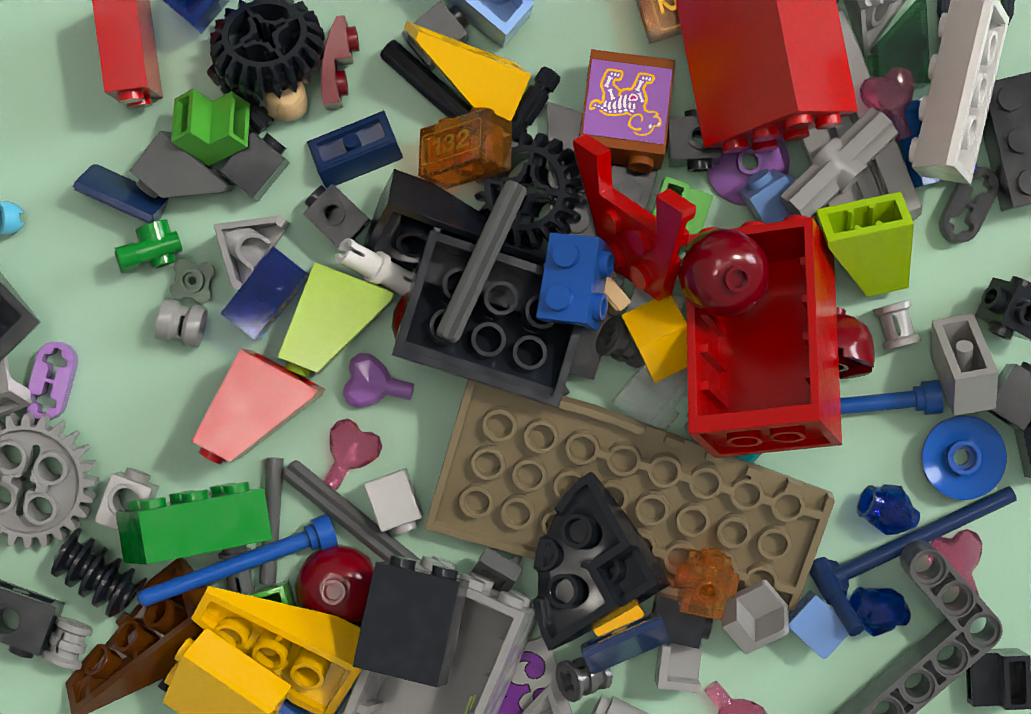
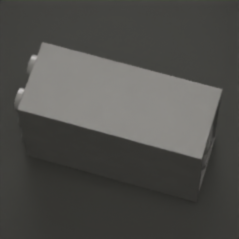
M433 555L432 558L423 556L422 560H417L415 567L432 571L433 565L455 569L456 564ZM471 572L470 575L458 573L457 578L469 580V586L447 684L433 687L362 669L343 714H465L470 696L474 697V695H476L471 710H469V706L467 714H498L537 621L535 609L531 606L533 599L511 589L508 592L497 591L492 588L494 581L477 573Z

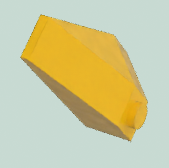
M208 586L191 617L202 629L208 628L290 684L292 687L286 698L291 703L313 714H334L362 671L360 668L352 667L361 628L335 615Z

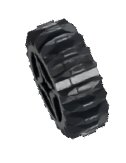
M239 0L238 9L225 8V19L215 20V31L210 33V57L212 63L215 64L217 75L221 78V81H226L231 91L240 89L246 98L252 93L257 92L262 101L267 93H274L280 99L283 90L290 89L296 93L298 82L310 84L311 73L320 72V60L323 59L325 50L323 42L325 40L324 32L314 11H308V7L305 6L303 1L294 4V0H253L249 3Z
M521 133L519 143L511 137L505 138L506 151L498 147L491 148L495 161L493 163L487 160L482 161V167L487 169L488 173L486 177L477 176L475 178L476 183L484 185V191L476 193L474 197L480 202H486L478 213L489 217L503 185L508 180L517 182L525 188L536 185L538 189L546 191V193L535 192V194L525 195L517 212L516 220L513 221L506 237L513 232V240L516 246H522L526 241H529L532 247L539 248L542 246L543 237L548 242L550 233H557L556 229L565 234L571 232L570 225L566 222L567 219L571 218L579 221L581 214L574 211L576 203L580 205L587 203L586 197L578 195V190L584 189L582 178H576L580 174L578 162L572 163L575 152L570 148L562 150L563 142L554 138L549 142L548 136L543 133H538L534 140L530 134ZM528 159V162L523 163L522 170L517 176L508 178L511 171L519 163ZM547 159L557 172L559 189L549 185L548 169H545ZM555 203L554 207L545 217L534 222V218L539 217L541 208L544 205Z

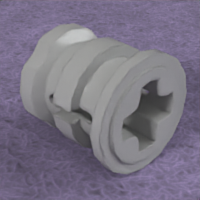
M59 616L55 622L58 629L56 632L51 633L48 641L52 644L50 650H44L41 657L57 666L79 670L82 667V663L78 660L79 654L85 653L87 644L84 641L86 636H91L93 629L91 626L78 620Z

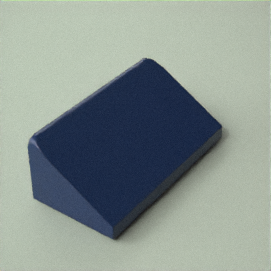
M384 110L307 141L317 172L325 188H328L332 183L337 186L403 158Z
M98 164L91 165L73 185L75 191L146 223L160 221L169 201V198H162L160 196L156 199L150 197L136 185V181Z
M653 612L584 642L580 648L591 673L596 674L667 643L670 637L659 612Z

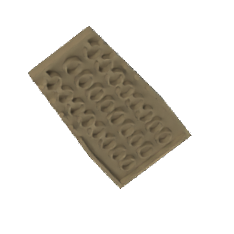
M467 380L424 529L535 559L540 537L548 534L551 524L557 515L554 508L577 481L589 472H593L642 536L671 585L668 587L679 589L680 585L705 589V594L720 597L721 593L732 595L761 580H767L788 605V610H796L835 503L832 492L736 456L714 458L698 442L595 404L562 395L560 405L556 408Z

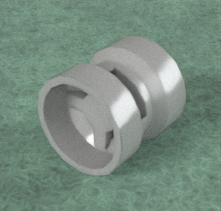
M165 298L158 313L155 338L164 341L178 339L182 340L186 346L198 348L205 332L208 309L197 305L189 308L183 307L179 301Z

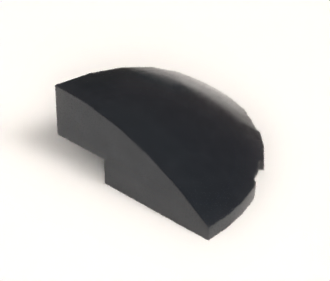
M589 472L577 481L556 505L554 510L557 515L551 524L548 534L540 537L533 568L538 572V596L533 599L536 620L548 651H552L602 626L671 585L642 536L593 472Z

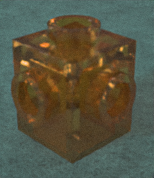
M706 547L702 548L701 551L689 548L686 563H678L674 580V587L679 588V612L722 621L727 598H735L739 582V574L733 571L731 557L714 548Z

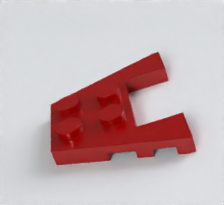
M587 133L574 139L573 147L598 237L611 247V251L614 253V270L658 302L672 295L679 266L682 262L677 255L680 246L688 241L690 232L685 227L688 221L694 219L696 206L669 188L655 195L656 216H654L613 188L611 149Z

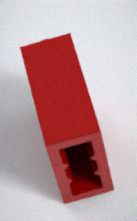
M92 0L104 92L119 103H126L127 108L130 109L152 106L151 99L163 98L150 0Z

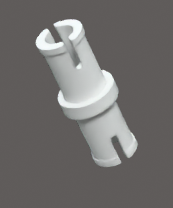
M346 238L341 242L337 251L345 255L335 254V261L364 275L366 282L373 285L381 284L398 293L401 297L409 292L411 286L409 281H412L414 272H410L393 263L388 254L382 251L375 253L356 243L351 238Z

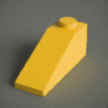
M406 21L403 29L459 94L473 106L472 113L492 122L495 121L497 116L512 121L532 74L516 62Z

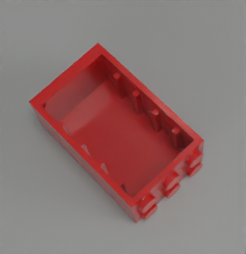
M676 0L704 148H722L724 154L741 152L749 147H752L753 153L769 152L778 148L779 141L791 142L805 139L810 136L809 130L813 128L823 130L837 127L842 124V117L858 112L836 0Z
M791 215L785 217L781 222L767 224L760 221H749L743 223L739 228L730 229L744 233L754 239L767 256L770 268L769 283L765 294L756 306L747 313L734 317L711 316L693 306L686 298L689 435L714 458L842 445L834 255L829 250L821 229L813 217L808 218L803 215ZM708 227L701 229L697 234H690L685 244V249L702 232L718 227Z

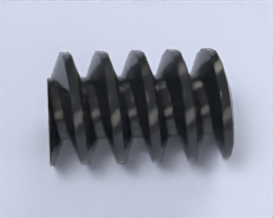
M77 528L56 554L51 574L57 578L67 572L64 584L70 588L81 582L78 594L83 598L95 591L92 605L98 608L108 602L105 615L112 618L130 605L148 578L145 577L134 584L132 580L136 570L133 567L122 574L119 573L122 559L118 557L107 564L105 560L109 549L104 547L94 554L91 551L95 539L91 537L80 544L78 539L82 529Z

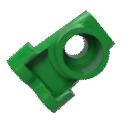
M165 219L135 229L139 243H130L114 248V253L120 271L124 273L140 268V265L149 262L152 269L175 263L177 261L175 254L182 252L183 249L177 231L171 232L168 220Z

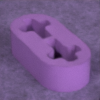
M50 342L41 347L36 356L28 386L32 405L26 408L27 411H32L37 419H40L46 413L50 414V420L57 418L64 413L67 407L78 366V356L71 345L65 342ZM58 349H61V357L67 359L66 367H58L55 378H51L53 364L47 362L48 355L56 354ZM49 383H51L53 386L50 398L56 400V406L47 408L46 412H43V405L37 402V396L45 395Z

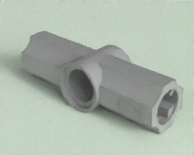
M871 107L840 139L835 137L827 143L810 163L811 167L798 177L780 196V201L791 215H803L808 218L814 217L816 209L824 208L838 193L842 195L848 191L868 168L867 165L897 137L898 131L893 126L892 121L881 111Z

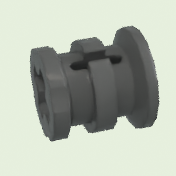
M618 316L609 318L603 324L597 337V353L601 356L610 355L619 362H625L631 367L639 368L644 364V361L624 324V320Z
M584 657L577 658L572 662L564 660L558 663L556 667V680L559 690L570 702L581 700L583 695L587 696L599 689L609 688L612 684L613 676L610 668L593 674Z

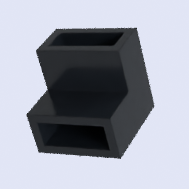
M1018 648L989 650L966 670L967 703L973 707L1001 706L1005 710L1031 709L1030 655Z

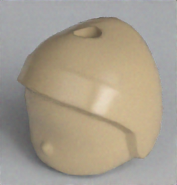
M298 82L296 93L286 89L282 91L280 99L274 93H267L265 96L268 115L275 120L292 122L302 118L306 113L308 98L302 82Z

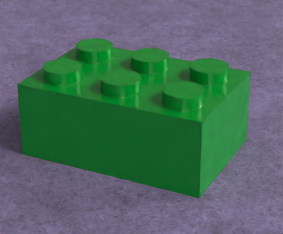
M234 482L211 486V495H208L207 489L189 490L169 494L170 502L166 503L165 497H152L127 502L129 510L115 512L124 563L148 565L273 540L264 488L249 489L248 482Z

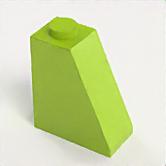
M901 191L816 209V216L829 250L867 297L909 288L914 222Z
M314 262L278 358L287 361L285 369L305 377H309L311 370L317 373L322 372L394 302L396 293Z

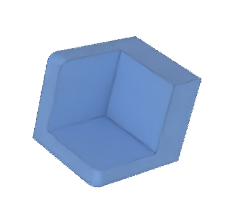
M811 590L798 602L796 610L788 613L789 628L822 659L828 658L849 635L838 615Z

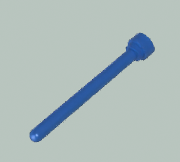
M940 380L921 381L920 386H913V391L840 398L841 415L913 407L915 411H923L925 415L943 413L944 409Z
M327 514L310 520L309 525L304 526V531L143 589L138 593L137 600L142 606H150L308 547L311 550L317 548L324 550L338 546L334 528Z

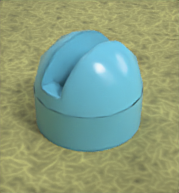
M0 201V235L15 234L24 226V222H19V214H24V211L18 204Z

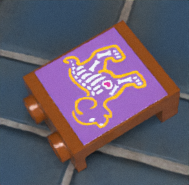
M591 49L580 136L587 133L611 149V164L628 166L630 170L640 173L661 169L666 149L676 60Z

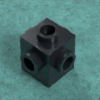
M697 109L685 111L684 117H669L667 132L669 167L687 166L688 172H707L713 170V165L720 164L722 148H704L703 144H697L693 141V138L702 139Z
M1012 276L1010 281L993 277L982 295L981 303L975 316L989 323L987 330L996 336L1006 340H1011L1015 336L1031 341V282L1017 276Z

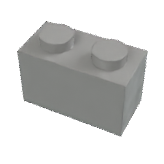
M974 313L932 320L931 358L953 416L996 409L998 371Z

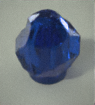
M883 484L881 487L868 485L860 494L857 502L858 516L866 519L885 535H897L915 528L920 522V512L912 506L910 498L903 487L899 485Z
M857 587L850 597L849 602L864 625V630L873 637L892 631L895 627L906 626L911 620V611L904 600V596L892 588L865 589Z

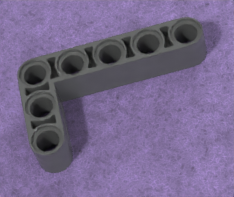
M917 540L907 544L900 556L901 566L946 619L835 714H872L875 705L881 701L890 702L889 709L883 714H916L1000 641L1003 629L999 618L944 555L929 542ZM924 555H932L931 566L925 571L917 572L915 565L918 559ZM958 586L959 594L957 598L952 602H943L945 591L950 587ZM982 617L986 618L985 627L981 631L970 633V627L974 620ZM954 646V651L950 658L942 661L937 660L938 653L943 647ZM915 673L922 674L921 681L917 686L912 688L905 687V682L910 675Z

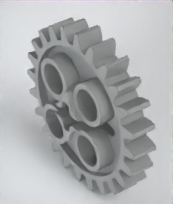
M27 411L23 414L20 423L17 415L14 412L6 416V426L0 420V485L6 487L11 493V502L0 500V535L3 532L8 534V546H12L22 537L25 549H29L37 537L43 547H47L51 543L52 534L57 540L62 541L67 536L66 527L75 531L81 525L76 516L86 518L90 514L91 510L84 503H92L97 498V494L88 490L87 487L96 485L99 482V477L88 475L87 471L92 469L97 464V461L84 460L82 455L89 450L90 445L76 446L74 442L80 434L78 430L68 436L63 433L66 421L62 420L52 427L50 426V414H44L38 422H35L33 412ZM6 445H13L18 448L22 455L21 463H14L8 459L5 453ZM34 445H39L40 453L30 475V481L36 484L26 492L23 506L24 514L20 515L17 509L28 483L27 478L22 477V475L32 467ZM47 457H54L62 463L63 473L61 475L54 474L48 470L46 466ZM36 497H44L49 500L53 508L51 514H45L37 508Z

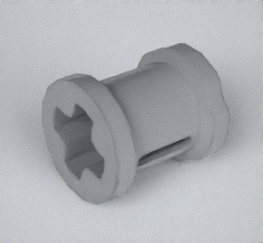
M910 300L873 309L874 315L879 316L886 340L882 344L884 350L921 341L920 334H916L913 329L908 310L912 306ZM894 315L897 316L901 334H897L893 319Z

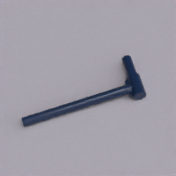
M1007 486L840 566L837 561L827 559L826 557L817 558L813 561L809 574L826 603L834 608L849 636L859 635L865 627L846 597L849 588L848 580L901 556L902 550L912 541L923 540L931 542L1017 501V497L1013 489Z

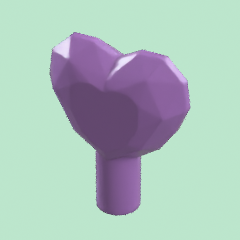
M359 353L351 358L349 364L351 379L345 384L342 394L348 404L357 408L365 407L379 402L386 395L407 400L411 399L414 384L391 379L387 368L371 354Z

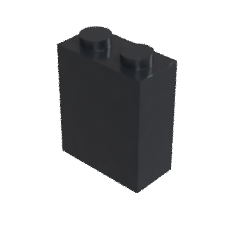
M391 555L390 562H375L352 667L433 687L446 685L469 580L457 578L459 570L445 566L433 565L432 571L415 568L417 560L402 556Z

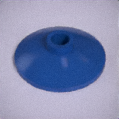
M968 415L954 416L937 424L926 437L921 454L922 467L928 481L937 491L950 498L971 500L986 495L1000 482L1006 469L1007 451L999 432L985 420ZM959 449H964L967 453V461L962 465H958L954 461V454Z

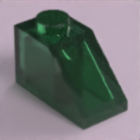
M915 0L870 49V55L865 56L864 63L876 91L923 89L931 83L928 77L930 58L926 0Z

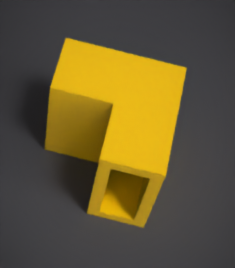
M672 295L659 302L653 299L621 315L654 383L687 368V322Z

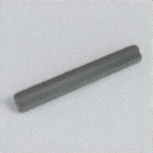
M508 180L503 185L440 321L436 334L449 342L455 343L460 339L523 202L527 189L521 184Z
M297 460L291 462L283 472L282 478L384 561L390 562L391 555L421 560L386 531L381 532L379 525Z

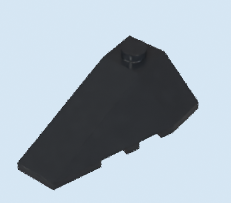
M394 169L379 198L363 246L375 253L382 251L388 254L393 263L413 272L416 269L424 240L430 230L477 244L489 217L479 214L478 210L438 185ZM513 232L506 237L500 249V253L543 266L546 260V253L532 247L527 241L522 246H516L513 240Z

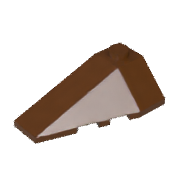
M175 559L151 578L141 590L193 572L194 570L185 559ZM204 585L150 606H142L138 603L130 614L124 611L115 621L119 628L105 645L97 644L82 662L81 669L75 670L66 681L71 714L91 713L166 678L178 662L174 658L183 643L189 637L195 641L204 631L191 617L207 587Z

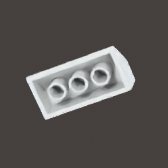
M951 0L948 13L943 12L940 17L938 37L942 38L938 54H933L929 63L928 77L932 82L929 95L922 97L919 106L918 116L919 121H922L919 137L912 139L909 149V162L913 163L912 168L922 177L971 185L1010 19L999 0Z

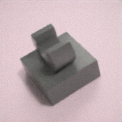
M486 547L471 572L494 581L493 589L508 592L514 586L523 570L522 567L518 566L523 556L515 554L511 560H508L499 554L498 549Z

